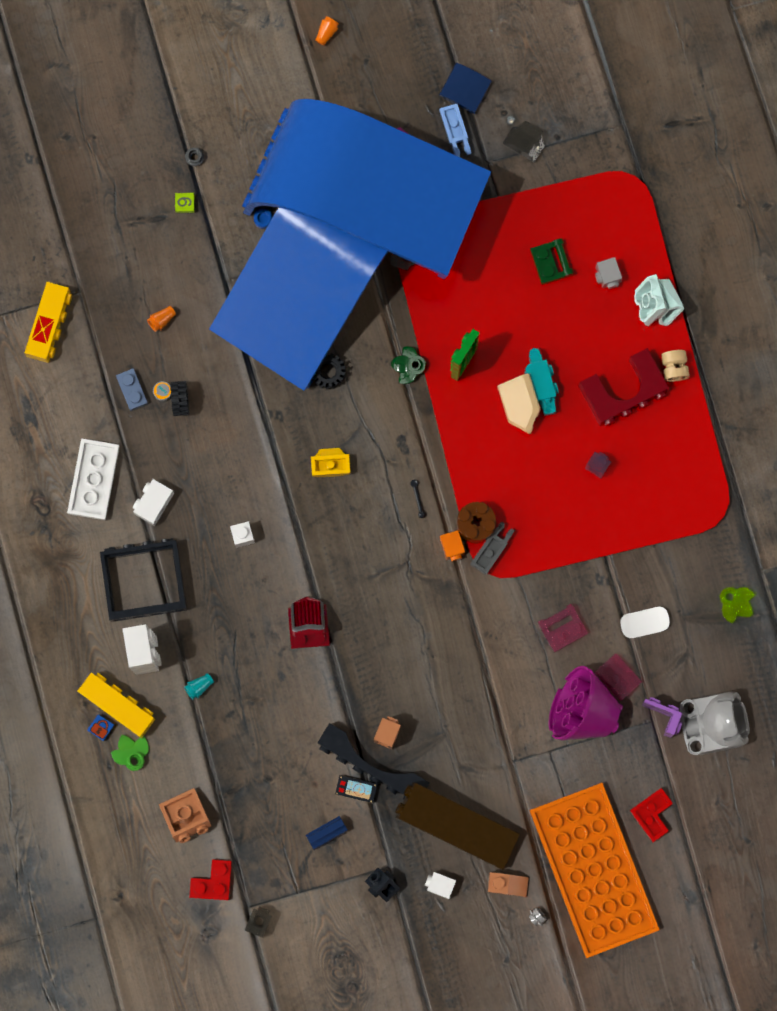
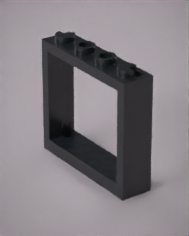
M165 538L160 543L146 541L142 542L141 546L126 544L121 549L109 547L100 552L108 615L111 622L187 611L179 549L176 540ZM172 550L180 601L115 611L108 559Z

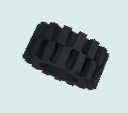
M332 353L326 355L313 377L315 384L319 385L322 389L323 387L326 388V390H329V388L334 389L337 385L340 386L341 382L345 379L344 362L340 360L339 356H334ZM325 365L334 366L336 369L335 375L331 378L323 377L321 374L322 367Z
M171 382L173 416L189 415L187 382Z

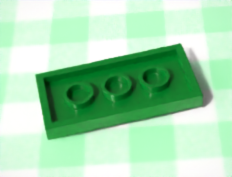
M472 329L470 333L467 332L461 341V349L457 348L451 357V378L457 381L477 350L478 331Z

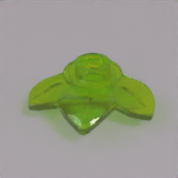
M727 587L723 589L720 593V601L723 604L721 611L724 618L728 622L733 623L737 615L740 617H751L752 607L748 601L753 598L754 593L745 587L738 589ZM726 594H731L733 599L727 600Z

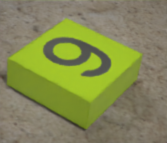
M175 193L176 213H195L194 193Z

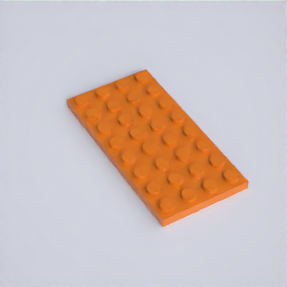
M603 783L529 810L586 958L659 931L658 924Z

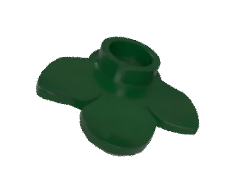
M405 346L402 349L403 355L395 357L391 362L392 368L400 372L399 383L401 384L412 383L417 375L422 374L427 368L426 360L418 355L417 350L413 347ZM416 362L419 363L418 368H415Z

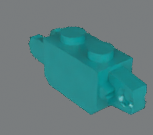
M533 348L528 355L530 364L527 365L524 373L530 374L538 403L544 416L556 413L555 399L556 394L559 393L556 382H552L551 376L554 375L552 365H548L547 360H542L538 348Z

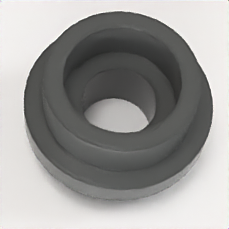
M190 148L185 154L186 162L191 166L202 164L204 160L202 150ZM197 155L198 159L192 160L191 157Z

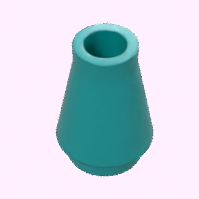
M207 673L202 677L187 682L184 689L192 700L198 699L214 681Z

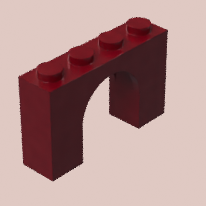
M648 348L636 353L629 359L640 382V390L632 399L621 401L612 398L606 392L597 374L579 383V388L599 426L603 424L608 426L616 421L615 418L630 415L632 409L639 407V409L644 408L650 404V400L654 398L659 400L666 396L669 387Z

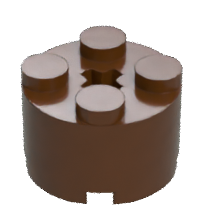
M472 502L465 505L460 510L457 518V530L460 536L476 544L485 542L494 532L496 517L493 510L483 502ZM473 519L481 521L478 527L476 524L472 525Z

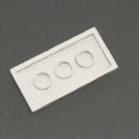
M81 438L68 514L106 520L119 445Z

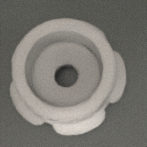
M538 907L530 910L531 915H529L532 923L542 926V923L547 920L544 913Z

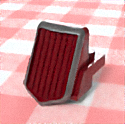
M308 596L293 602L291 607L288 608L291 649L330 646L326 604L323 605L321 600Z

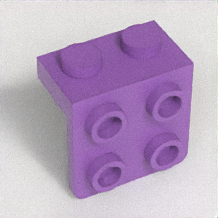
M652 697L645 699L642 706L670 717L664 736L671 738L674 734L677 735L682 726V722H680L682 713L679 712V708L669 704L667 707L661 705L660 700Z

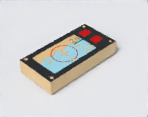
M339 775L335 795L373 803L377 784Z

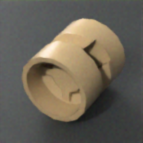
M673 350L661 354L662 364L666 366L663 370L665 381L675 382L689 378L688 366L685 365L687 362L685 350Z

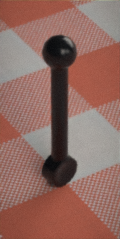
M412 480L410 485L414 489L419 509L418 516L424 518L426 513L422 509L417 489L418 482L417 480Z

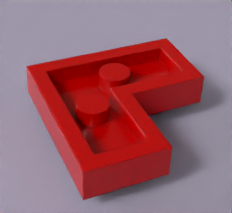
M662 788L630 810L652 843L669 831L658 817L659 813L673 804Z
M212 860L210 879L191 878L189 898L229 900L232 861Z

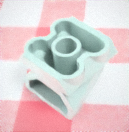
M655 274L647 277L635 290V303L640 307L639 318L647 326L657 319L660 325L667 326L684 310L683 304L670 279H658Z

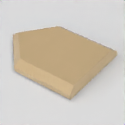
M527 373L502 383L497 387L508 423L531 434L534 421L541 409L530 374Z

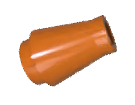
M326 16L324 20L322 19L315 41L325 46L326 42L338 30L339 23Z
M169 306L151 314L147 322L155 332L161 331L176 316V312Z

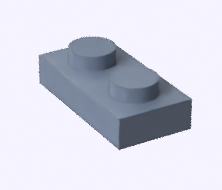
M134 369L116 375L130 411L148 404Z

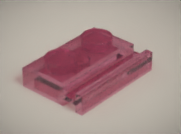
M616 653L595 672L620 701L642 682Z

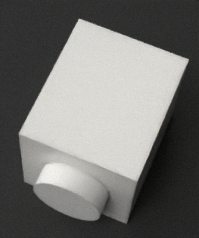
M249 521L230 526L236 548L255 543Z
M434 872L433 876L428 875L425 886L428 887V892L449 899L456 880Z

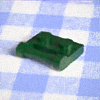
M562 238L530 248L541 285L574 275L563 247L564 242ZM554 248L557 250L563 271L559 273L551 249Z

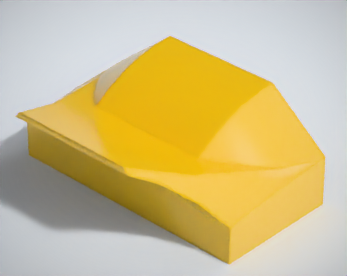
M340 448L319 449L318 453L311 457L312 477L349 475V454H345Z

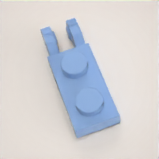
M458 104L440 108L439 112L454 155L460 157V151L456 144L459 142H463L465 153L467 155L471 154L468 135Z

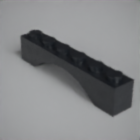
M330 723L317 742L320 745L319 750L328 755L330 752L337 756L336 760L345 765L347 762L352 764L354 771L361 775L364 772L370 775L369 779L379 785L382 782L387 785L386 790L395 795L397 792L404 796L403 800L406 797L404 795L405 789L412 782L428 788L430 784L414 773L392 774L372 767L355 752L346 732Z

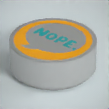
M164 381L155 384L153 394L157 400L167 401L171 398L170 384Z

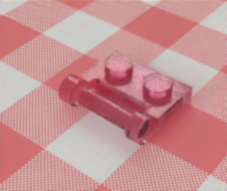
M571 603L564 610L544 621L542 619L537 622L554 653L588 634ZM569 615L573 619L552 632H549L547 628Z

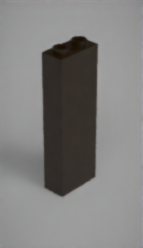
M412 782L411 785L406 787L404 792L406 797L403 803L400 802L395 811L397 819L502 870L504 869L520 834L417 783Z

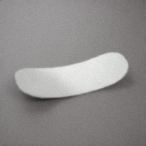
M654 607L624 615L620 621L622 632L628 638L662 632L669 627L670 623L667 610L663 607Z

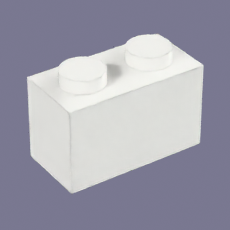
M153 479L151 483L147 482L143 489L144 495L141 499L138 498L136 500L133 512L136 516L155 526L174 492Z

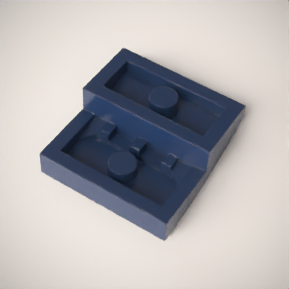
M456 63L439 96L452 104H458L473 114L477 110L491 80L464 65Z

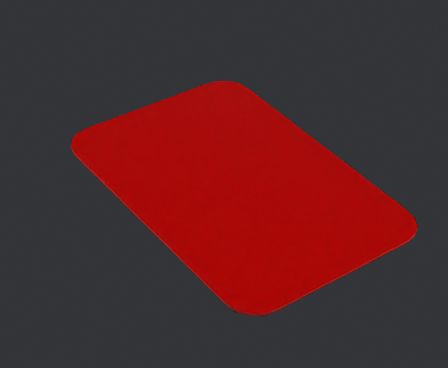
M606 171L479 201L450 272L445 279L438 277L436 272L396 255L419 353L427 363L424 374L458 511L460 512L469 503L483 502L495 514L496 525L494 531L501 522L505 523L503 530L497 535L498 537L504 539L511 528L515 530L507 542V546L487 573L488 575L499 579L516 578L697 535L714 528L725 516L729 505V487L683 312L667 326L660 325L658 319L647 326L640 320V307L635 303L634 295L636 288L647 277L655 274L658 279H670L677 292L653 198L647 186L635 175L623 171ZM562 238L564 242L563 247L574 275L541 285L530 248ZM556 248L551 249L558 273L562 272L563 268ZM615 257L622 276L621 283L612 289H608V287L602 288L601 283L598 284L595 273H597L596 264ZM474 329L479 332L478 347L457 381L451 378V357L457 348L461 349V341L464 335ZM533 348H538L542 360H547L548 365H552L554 375L551 378L553 383L556 382L559 393L556 394L555 399L556 413L544 416L541 409L534 421L531 434H528L508 423L497 386L525 374V368L530 364L529 352ZM648 348L664 378L663 370L666 366L662 364L661 354L673 350L686 351L687 362L685 365L688 366L689 370L688 379L675 382L665 381L669 387L665 397L659 400L655 398L650 400V404L644 408L639 409V407L632 409L630 415L626 417L619 416L615 418L616 421L608 426H605V424L599 426L579 388L581 381L597 374L606 392L612 398L621 401L629 400L635 397L640 390L639 379L629 362L631 356ZM473 519L472 525L476 524L478 527L481 521ZM466 540L472 559L475 558L485 542L476 544Z

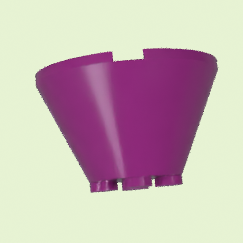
M586 666L575 668L566 676V684L563 689L559 688L552 702L549 714V730L553 732L552 737L557 740L602 738L608 736L611 732L615 733L619 727L617 721L623 708L622 704L618 703L590 668Z

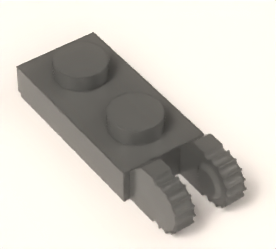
M503 522L498 525L494 533L486 540L470 563L472 567L484 575H487L515 532L511 528L504 539L498 537L497 535L504 528L505 523Z

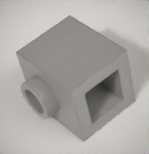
M615 257L596 264L597 273H595L597 283H601L602 288L608 287V289L619 286L622 276Z

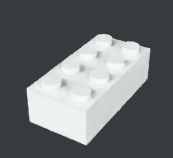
M146 624L122 628L129 668L136 675L159 671L158 666H162L160 654L155 649V647H158L157 635H155L152 629H149Z

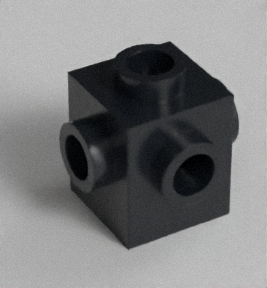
M377 868L365 880V883L370 886L368 891L374 897L380 896L386 902L400 889L393 882L395 877L387 870L383 872Z

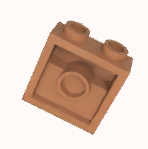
M195 788L159 804L176 843H185L191 839L190 836L196 833L202 835L211 827V823Z

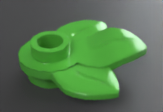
M121 735L118 741L119 750L111 752L113 760L119 765H126L131 771L140 770L144 765V756L148 753L146 738L143 736L134 742L129 737ZM131 759H136L137 764L133 765Z

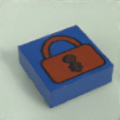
M98 714L88 728V731L104 741L115 725Z

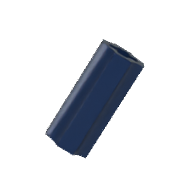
M338 816L306 834V837L313 850H316L348 832L341 817Z

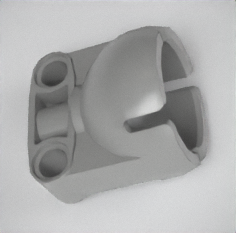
M729 691L695 699H686L681 703L682 729L690 754L704 755L739 748L748 743V735L750 733L745 705L740 702L741 697L737 692ZM690 703L694 705V711L692 713L688 711V705ZM698 741L701 743V750L699 752L695 749V744Z

